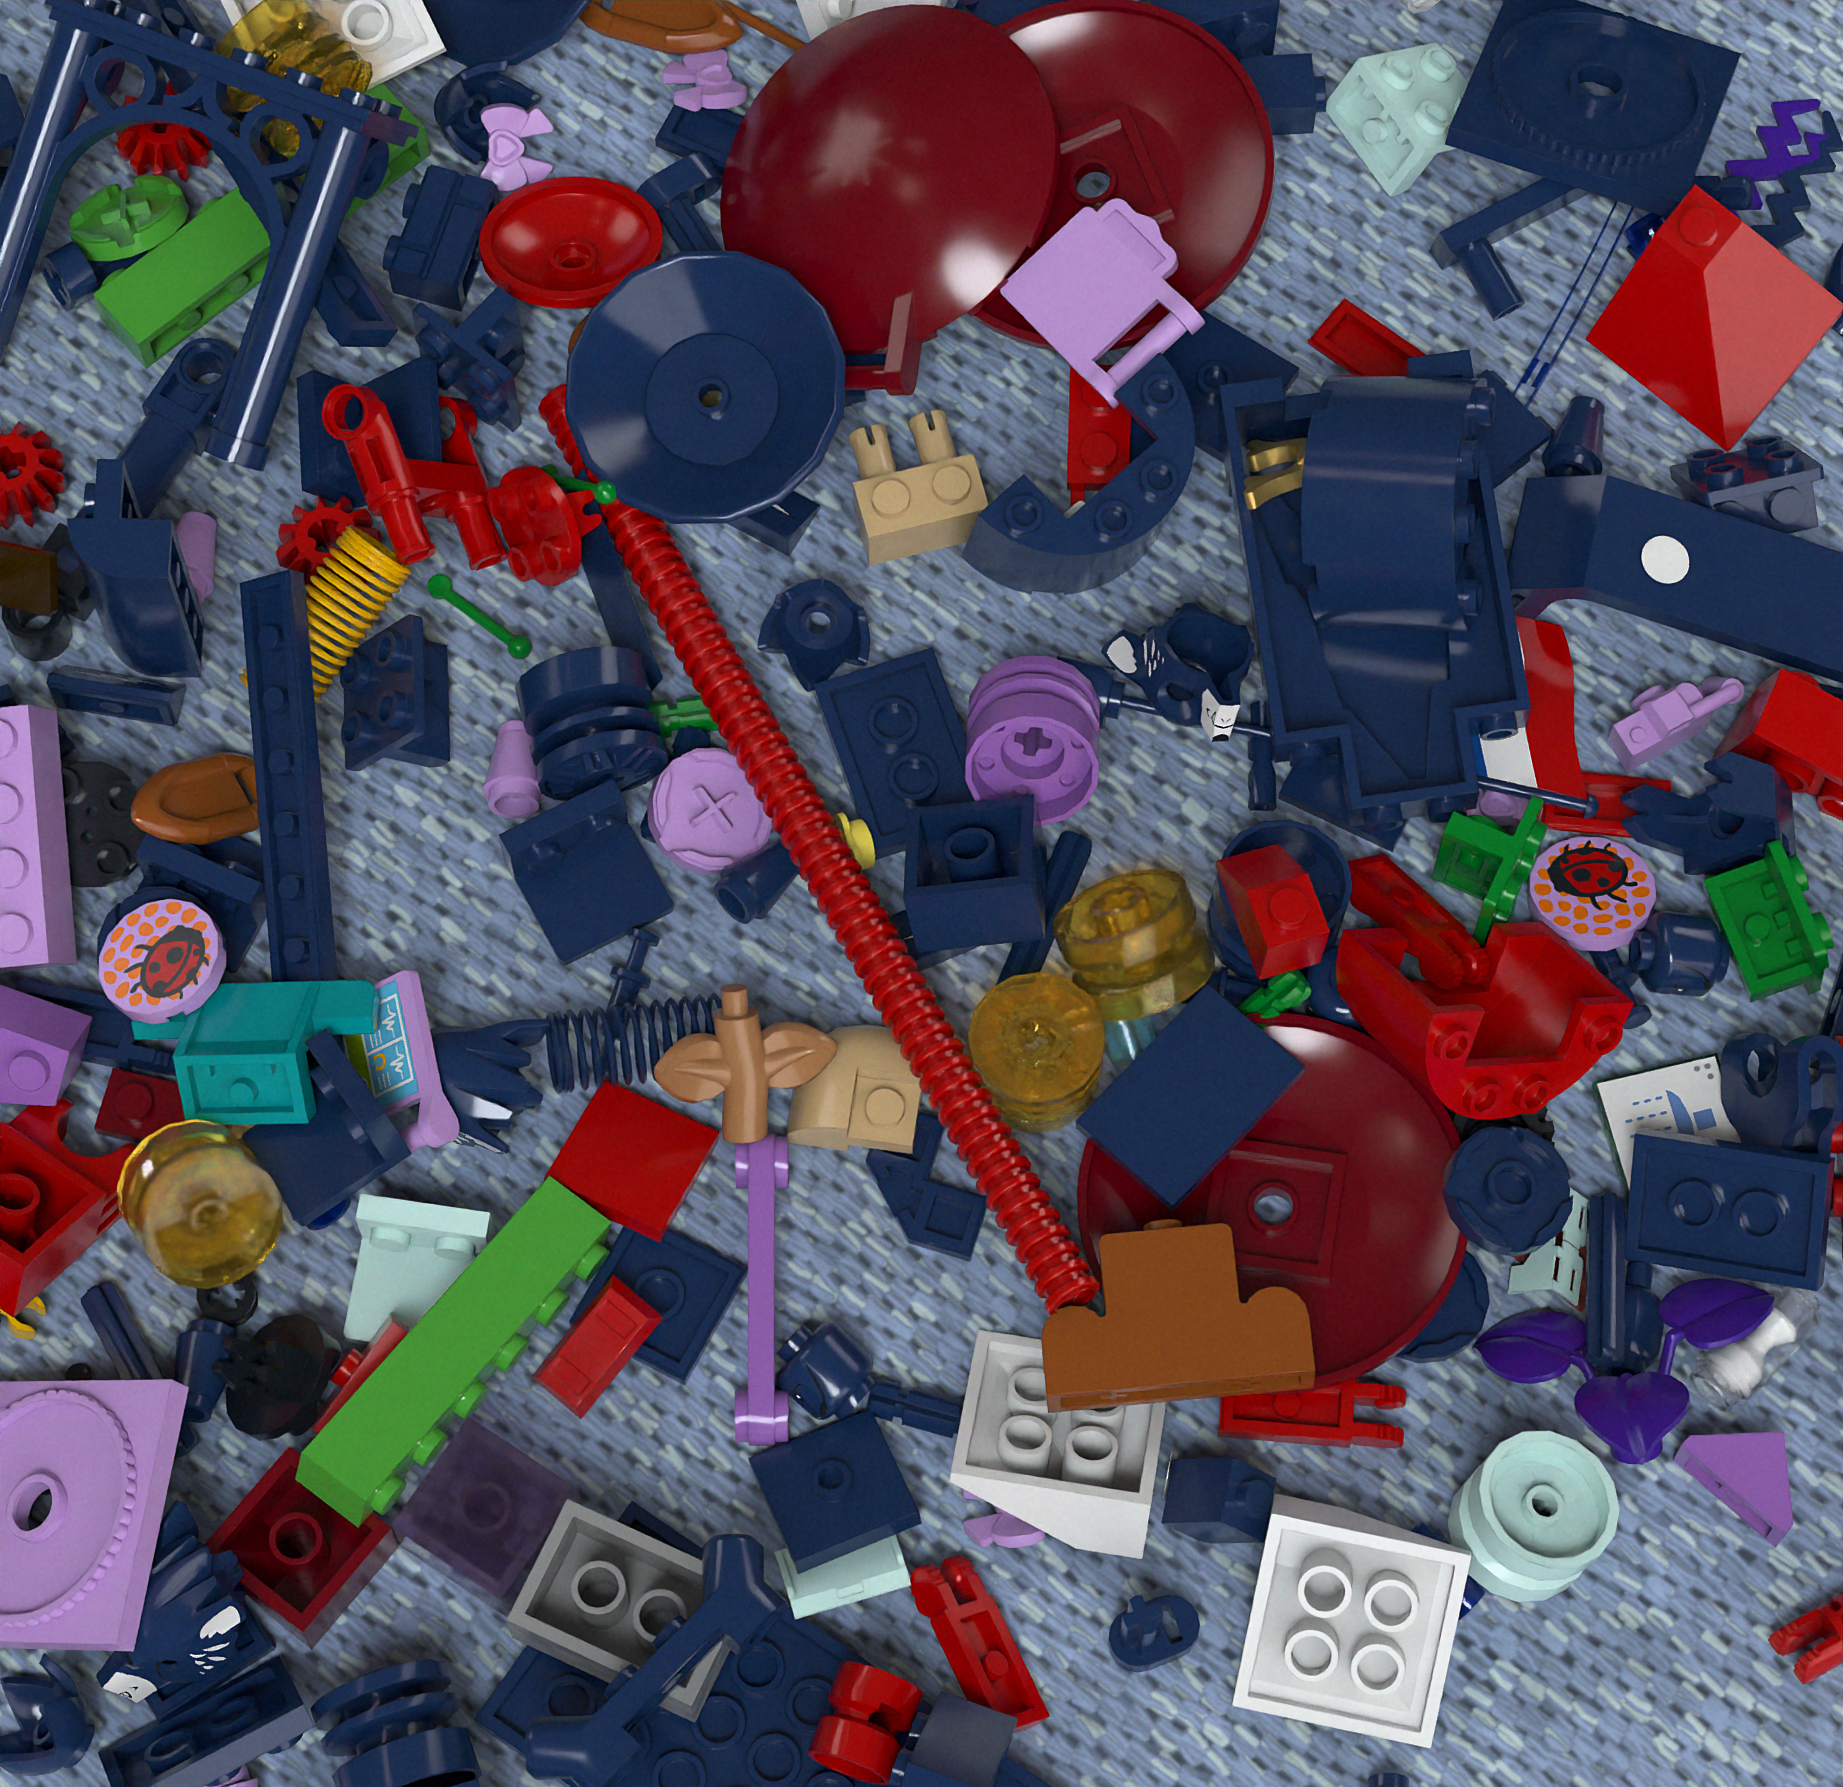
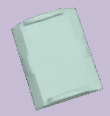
M896 1534L800 1574L797 1573L786 1548L774 1551L795 1619L911 1586Z

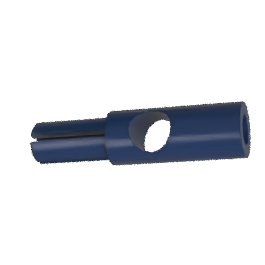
M1260 701L1252 703L1250 707L1251 724L1260 726ZM1264 701L1263 727L1269 728L1266 705ZM1251 737V740L1248 742V759L1254 761L1248 774V788L1250 792L1248 808L1250 811H1274L1277 808L1276 772L1271 762L1274 760L1271 741Z

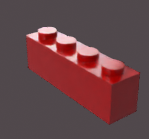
M1781 668L1756 688L1717 747L1713 758L1730 751L1771 765L1784 779L1793 793H1807L1816 797L1820 812L1843 821V701L1820 689V684L1811 676L1802 672L1787 671Z

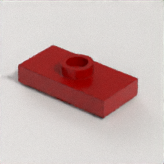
M390 1314L361 1353L352 1347L345 1354L329 1378L337 1386L318 1410L316 1420L312 1425L313 1431L318 1434L403 1340L410 1332L407 1325Z

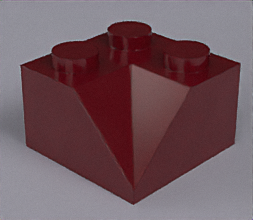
M289 1446L204 1546H207L212 1554L233 1550L238 1557L237 1564L244 1571V1575L238 1583L244 1587L246 1595L264 1612L312 1650L399 1546L391 1527L373 1513L358 1528L295 1480L301 1455Z

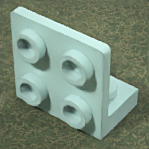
M1437 43L1358 58L1326 101V112L1389 197L1396 196L1412 186L1437 153L1457 149L1445 145L1450 124L1466 90L1468 81L1457 68L1453 57Z
M360 1194L355 1219L362 1240L343 1331L345 1339L348 1342L367 1345L390 1314L407 1325L411 1331L496 1236L491 1213Z

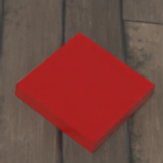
M604 1079V1085L595 1092L545 1175L544 1181L551 1176L605 1218L660 1243L718 1143L719 1132L619 1085H616L614 1088L611 1086L610 1081Z

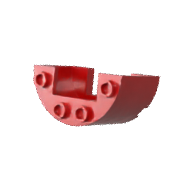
M1543 921L1494 923L1485 945V952L1489 953L1488 957L1491 960L1490 967L1492 969L1489 970L1490 975L1486 976V980L1475 984H1465V981H1462L1460 986L1449 990H1439L1437 986H1433V982L1409 981L1398 971L1409 941L1395 928L1343 930L1336 958V981L1339 996L1347 1003L1352 1013L1351 1017L1447 1108L1459 1115L1479 1120L1501 1119L1522 1113L1533 1114L1541 1110L1548 1101L1564 1092L1587 1073L1602 1055L1611 1052L1619 1044L1623 1035L1622 1027L1634 1005L1630 998Z

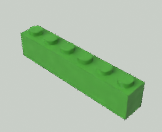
M383 83L363 92V94L403 107L399 119L417 125L420 128L416 138L407 137L404 147L386 142L389 147V162L380 187L369 199L363 200L354 197L344 220L430 156L426 128ZM323 122L318 125L319 130H321ZM299 134L294 138L291 146L284 151L288 160L295 156L299 149ZM305 174L299 176L302 182L304 180ZM238 186L223 197L212 198L199 209L193 220L175 232L171 237L154 248L149 249L145 256L127 269L121 268L114 271L102 282L100 289L93 294L101 320L147 369L262 282L270 251L268 233L249 203L241 196Z
M549 1176L301 1452L295 1480L358 1528L374 1510L380 1515H384L404 1491L407 1483L402 1478L417 1462L423 1468L426 1467L442 1449L448 1439V1435L443 1432L457 1415L467 1420L478 1409L489 1392V1388L485 1383L498 1369L507 1374L520 1361L530 1345V1341L526 1337L535 1326L540 1323L547 1328L557 1319L570 1299V1296L565 1292L578 1278L588 1282L598 1272L610 1253L604 1247L612 1222Z

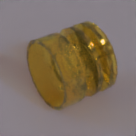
M309 0L261 1L232 27L215 50L216 53L230 58L234 47L268 58L270 61L266 71L281 77H285L288 66L324 79L320 91L335 97H339L342 86L365 94L373 76L372 64L361 53L352 50L351 42L346 37L338 33L329 34L328 19ZM230 85L227 86V101L241 112L251 111L255 106L268 102V99ZM313 116L312 119L319 127V130H321L324 120ZM277 118L264 126L261 133L267 136L268 143L278 153L285 156L296 154L299 149L300 136L293 123Z
M1041 972L1012 976L992 987L986 993L973 1012L968 1032V1056L971 1057L974 1063L972 1071H977L983 1078L981 1088H987L993 1096L990 1105L998 1106L1002 1112V1119L1000 1121L1008 1123L1013 1131L1034 1135L1059 1131L1076 1121L1086 1111L1097 1096L1102 1075L1106 1041L1102 1016L1089 995L1066 978ZM1037 1037L1047 1040V1045L1040 1044L1036 1052L1025 1048L1026 1044L1032 1045Z

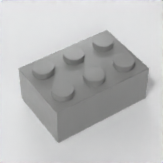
M567 1499L506 1620L512 1638L611 1683L627 1666L633 1664L638 1670L657 1651L652 1643L671 1620L678 1615H682L688 1620L703 1604L702 1560ZM721 1641L659 1706L695 1723L731 1649Z

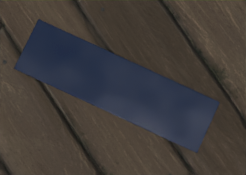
M583 467L576 479L589 482ZM567 489L564 492V494L573 493L577 491ZM595 498L583 506V513L585 515L598 513L602 516ZM602 516L601 525L581 537V563L612 646L629 648L642 655L652 692L663 679Z

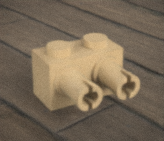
M930 411L932 422H930L931 430L928 427L924 412L913 416L908 422V427L913 435L921 466L897 471L888 441V432L884 425H870L872 434L870 441L872 445L868 442L864 427L854 430L848 437L861 477L860 481L853 482V511L869 566L966 543L978 514L989 505L974 453L957 457L945 411Z

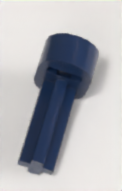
M698 152L684 157L657 172L640 185L636 192L645 198L655 209L661 223L680 252L722 251L694 205L713 196L722 186L723 179L706 153Z
M69 242L43 256L40 268L48 288L67 312L94 298L93 294L98 291V285L111 273L121 268L127 269L145 256L148 250L132 257L114 261H90L86 259L74 242Z
M1142 1595L1134 1596L1129 1600L1128 1609L1117 1615L1111 1624L1108 1637L1110 1655L1116 1664L1125 1670L1137 1673L1149 1671L1177 1660L1189 1653L1197 1642L1200 1628L1198 1613L1191 1603L1179 1596L1165 1595L1146 1602ZM1164 1611H1168L1169 1616L1177 1623L1180 1630V1642L1171 1644L1162 1624Z

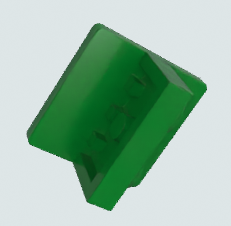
M1532 795L1514 836L1504 833L1497 823L1484 816L1469 815L1466 817L1453 811L1443 832L1431 879L1483 901L1473 938L1480 943V948H1484L1494 923H1509L1523 883L1526 884L1528 882L1529 875L1541 852L1540 846L1549 825L1538 821L1545 800Z
M1780 839L1766 843L1764 859L1703 881V891L1721 934L1729 947L1731 958L1750 1003L1804 984L1808 995L1819 992L1821 990L1824 970L1829 968L1827 950L1833 948L1832 936L1823 914L1820 911L1811 914L1802 893L1809 890L1808 880L1802 863L1796 854L1787 857Z

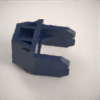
M1730 751L1714 757L1704 763V769L1717 776L1721 783L1705 787V793L1690 799L1647 784L1620 796L1621 802L1634 809L1637 815L1622 820V826L1638 843L1682 856L1684 858L1685 874L1717 876L1762 860L1765 856L1766 843L1780 839L1787 857L1793 854L1797 855L1792 790L1773 766Z

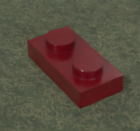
M112 1068L94 1129L99 1135L221 1163L232 1125L186 1126L178 1083Z

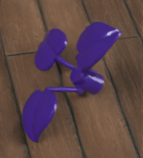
M1720 1278L1692 1280L1672 1289L1664 1296L1659 1305L1660 1320L1665 1325L1672 1327V1329L1665 1336L1658 1372H1644L1634 1376L1630 1373H1624L1621 1377H1598L1592 1363L1588 1362L1585 1359V1354L1580 1352L1585 1348V1323L1572 1315L1556 1311H1532L1507 1318L1483 1333L1476 1340L1475 1346L1472 1349L1473 1353L1481 1358L1484 1365L1491 1372L1501 1378L1517 1383L1535 1384L1549 1381L1564 1374L1571 1364L1578 1367L1583 1373L1586 1383L1578 1389L1574 1397L1577 1416L1591 1432L1609 1445L1610 1453L1614 1459L1626 1464L1643 1465L1661 1454L1663 1450L1662 1438L1680 1423L1690 1406V1395L1687 1387L1681 1381L1670 1376L1675 1349L1678 1343L1686 1338L1691 1345L1700 1349H1713L1732 1344L1750 1334L1766 1320L1775 1307L1774 1295H1770L1767 1291L1758 1287Z

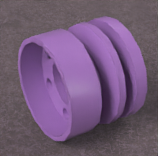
M1023 655L999 662L979 678L969 696L965 780L975 801L1034 795L1041 826L1066 820L1087 805L1098 785L1100 701L1091 681L1073 665L1050 656Z

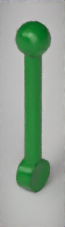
M552 464L540 467L541 470L554 479L559 487L577 492L591 490L599 504L609 505L617 498L616 488L608 480L595 484L561 475Z
M437 574L429 579L427 588L431 597L438 600H447L506 644L508 646V653L513 658L525 659L530 655L532 644L526 636H514L455 592L448 576Z

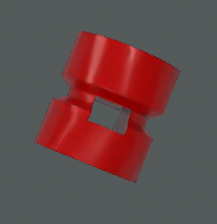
M841 1662L828 1696V1701L834 1708L833 1714L820 1717L808 1749V1756L821 1765L851 1778L876 1785H888L896 1758L901 1747H903L896 1738L897 1734L910 1731L923 1692L910 1682L881 1669L856 1662Z

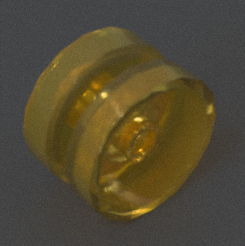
M1149 869L1132 871L1106 879L1082 891L1065 904L1053 920V935L1062 958L1073 969V986L1083 1010L1092 1018L1114 1022L1135 1020L1162 1012L1190 997L1206 984L1214 972L1215 956L1205 929L1195 922L1196 906L1187 882L1177 872Z
M192 1119L167 1124L144 1138L125 1161L117 1185L119 1212L140 1246L143 1247L157 1271L182 1286L209 1289L232 1284L258 1268L275 1247L283 1223L282 1196L271 1176L260 1161L255 1158L244 1140L221 1123Z

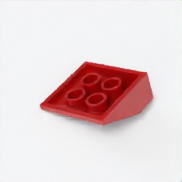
M1695 184L1655 233L1585 340L1726 452H1729L1843 314V303L1751 227Z

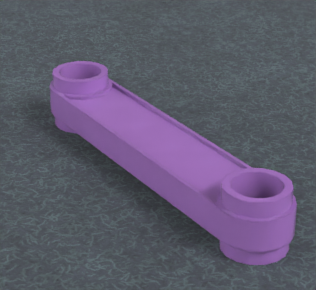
M768 1133L760 1141L742 1144L735 1143L736 1189H748V1390H735V1442H748L749 1446L776 1445V1442H789L788 1391L775 1389L774 1192L775 1189L788 1188V1137H775L774 1133Z

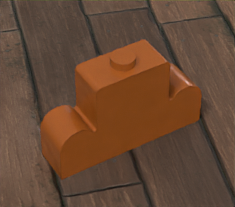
M1157 1220L1145 1224L1143 1231L1113 1233L1102 1236L1099 1240V1263L1105 1316L1098 1317L1096 1312L1086 1307L1071 1305L1058 1309L1057 1314L1053 1313L1049 1316L1042 1329L1041 1344L1048 1413L1314 1387L1315 1363L1310 1320L1305 1303L1291 1290L1273 1286L1257 1291L1249 1298L1247 1303H1241L1232 1231L1224 1223L1183 1227V1223L1179 1220Z

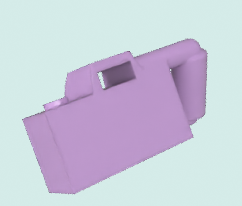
M1712 675L1707 677L1703 684L1698 687L1691 683H1681L1676 688L1673 686L1666 691L1662 685L1654 686L1633 700L1630 706L1635 712L1634 714L1612 725L1607 743L1625 770L1629 772L1707 730L1714 710L1727 703L1734 704L1741 700L1744 694L1743 684L1734 678Z

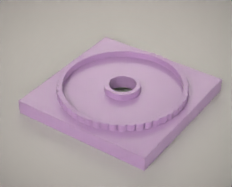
M172 1379L0 1381V1648L134 1651L189 1387ZM50 1489L52 1506L49 1515L39 1527L30 1530L28 1518L32 1504L42 1492Z

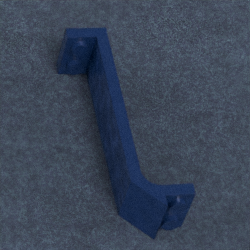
M1610 475L1526 479L1507 567L1515 616L1535 619L1551 603L1558 600L1579 599L1591 601L1843 683L1842 552ZM1657 536H1668L1684 546L1689 556V569L1680 581L1671 584L1661 583L1654 580L1645 571L1641 554L1644 545L1650 539Z

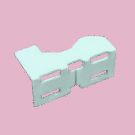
M1570 1188V1197L1573 1195V1207L1562 1229V1246H1555V1236L1536 1252H1531L1524 1265L1511 1266L1508 1286L1509 1295L1553 1290L1575 1306L1578 1305L1584 1264L1583 1259L1579 1257L1578 1249H1580V1246L1584 1247L1586 1245L1587 1202L1589 1200ZM1581 1207H1582V1208H1583V1216H1582L1581 1229H1579V1221H1580V1214H1581ZM1556 1257L1560 1259L1557 1281L1553 1279ZM1575 1270L1573 1289L1571 1291L1572 1272Z

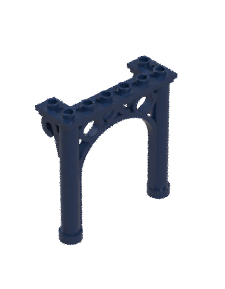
M45 0L44 4L52 6L49 19L57 21L0 190V367L60 189L77 160L101 139L128 127L142 124L166 123L193 128L219 142L243 164L256 183L268 214L270 251L267 267L204 449L205 452L225 461L249 469L264 471L272 448L266 443L342 222L354 197L363 200L369 199L380 187L389 162V147L386 142L404 147L407 137L416 138L420 127L400 120L399 117L403 107L343 86L339 97L332 96L320 91L324 80L322 78L289 66L285 77L275 75L266 71L270 59L234 47L230 58L213 52L216 39L183 27L180 28L177 38L159 32L163 23L162 19L137 11V9L112 0ZM160 59L195 72L198 76L186 91L176 95L166 94L167 82L165 72L157 60ZM126 61L137 65L143 72L145 80L144 90L136 101L119 107L110 96L121 81ZM230 85L268 99V102L255 106L245 115L241 122L233 116L228 108L226 99L227 86ZM88 100H90L100 114L74 130ZM204 107V111L208 116L198 114L192 111L199 110ZM313 116L324 120L321 130H319V127L312 119ZM280 118L281 120L293 123L299 131V149L290 160L270 164L261 150L260 135L267 123ZM305 174L293 212H291L281 180Z

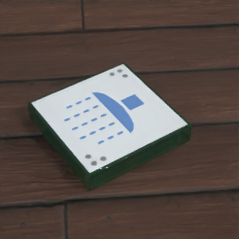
M1717 1053L1598 1080L1592 1083L1591 1091L1627 1208L1629 1206L1634 1136L1640 1128L1741 1143L1739 1135L1729 1122L1721 1103V1064Z

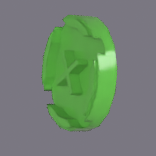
M141 175L132 179L134 187L120 191L117 184L112 186L110 184L84 199L72 212L68 222L71 232H68L72 242L79 247L86 259L90 261L119 260L154 248L171 237L186 221L189 207L178 182L162 175Z

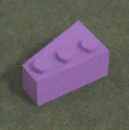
M0 985V1103L55 1106L79 1070L93 1017Z

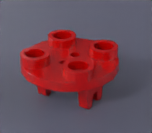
M521 465L511 469L502 476L499 485L489 489L487 493L488 508L493 517L500 522L502 534L509 547L508 564L517 579L522 582L534 579L541 585L555 587L576 575L581 563V537L602 523V516L600 514L585 515L583 513V506L594 499L591 490L564 494L550 475L537 466Z

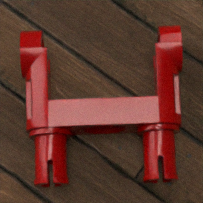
M341 384L334 387L327 394L323 402L321 414L323 425L332 437L337 440H343L369 511H372L376 516H382L396 554L397 563L404 566L415 564L429 558L436 552L422 517L445 518L448 522L455 523L472 571L475 569L478 571L505 561L508 554L506 549L503 548L487 503V493L491 487L473 443L476 435L477 419L471 405L461 398L439 396L440 412L448 407L455 417V429L452 435L445 441L441 439L442 462L406 459L385 402L380 401L377 394L369 387ZM356 396L363 405L364 413L360 425L352 431L345 422L344 413L348 401Z

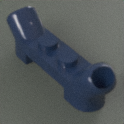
M722 1534L711 1537L702 1548L703 1604L688 1620L682 1615H678L661 1630L652 1643L657 1651L639 1670L631 1664L611 1681L603 1693L608 1701L594 1715L534 1717L526 1725V1771L535 1780L571 1779L578 1787H618L645 1759L642 1746L630 1734L721 1641L742 1660L772 1629L784 1614L789 1603L764 1582V1547L758 1541L746 1534Z

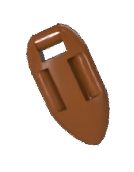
M592 0L579 16L580 20L588 28L601 35L666 54L712 52L735 43L742 36V28L731 9L721 0H615L610 11L601 6L603 0Z
M219 752L168 765L158 770L137 791L131 805L132 822L140 830L158 839L177 844L205 845L259 829L254 758L240 753ZM239 776L255 802L252 805L249 803L236 779Z

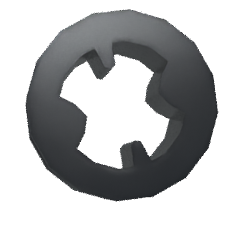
M220 1265L210 1269L201 1278L197 1286L196 1300L206 1319L215 1320L235 1328L245 1324L253 1316L258 1305V1293L251 1277L243 1269L233 1265ZM224 1282H231L235 1291L245 1290L244 1299L236 1298L237 1308L230 1312H224L218 1302L210 1303L211 1293L219 1295L220 1292L217 1286Z

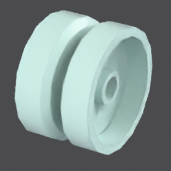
M1527 1431L1499 1443L1484 1462L1468 1477L1453 1497L1448 1518V1528L1452 1546L1472 1552L1468 1575L1490 1593L1516 1602L1544 1601L1566 1590L1580 1576L1583 1570L1588 1568L1601 1555L1615 1536L1620 1508L1615 1484L1597 1456L1575 1439L1552 1431Z

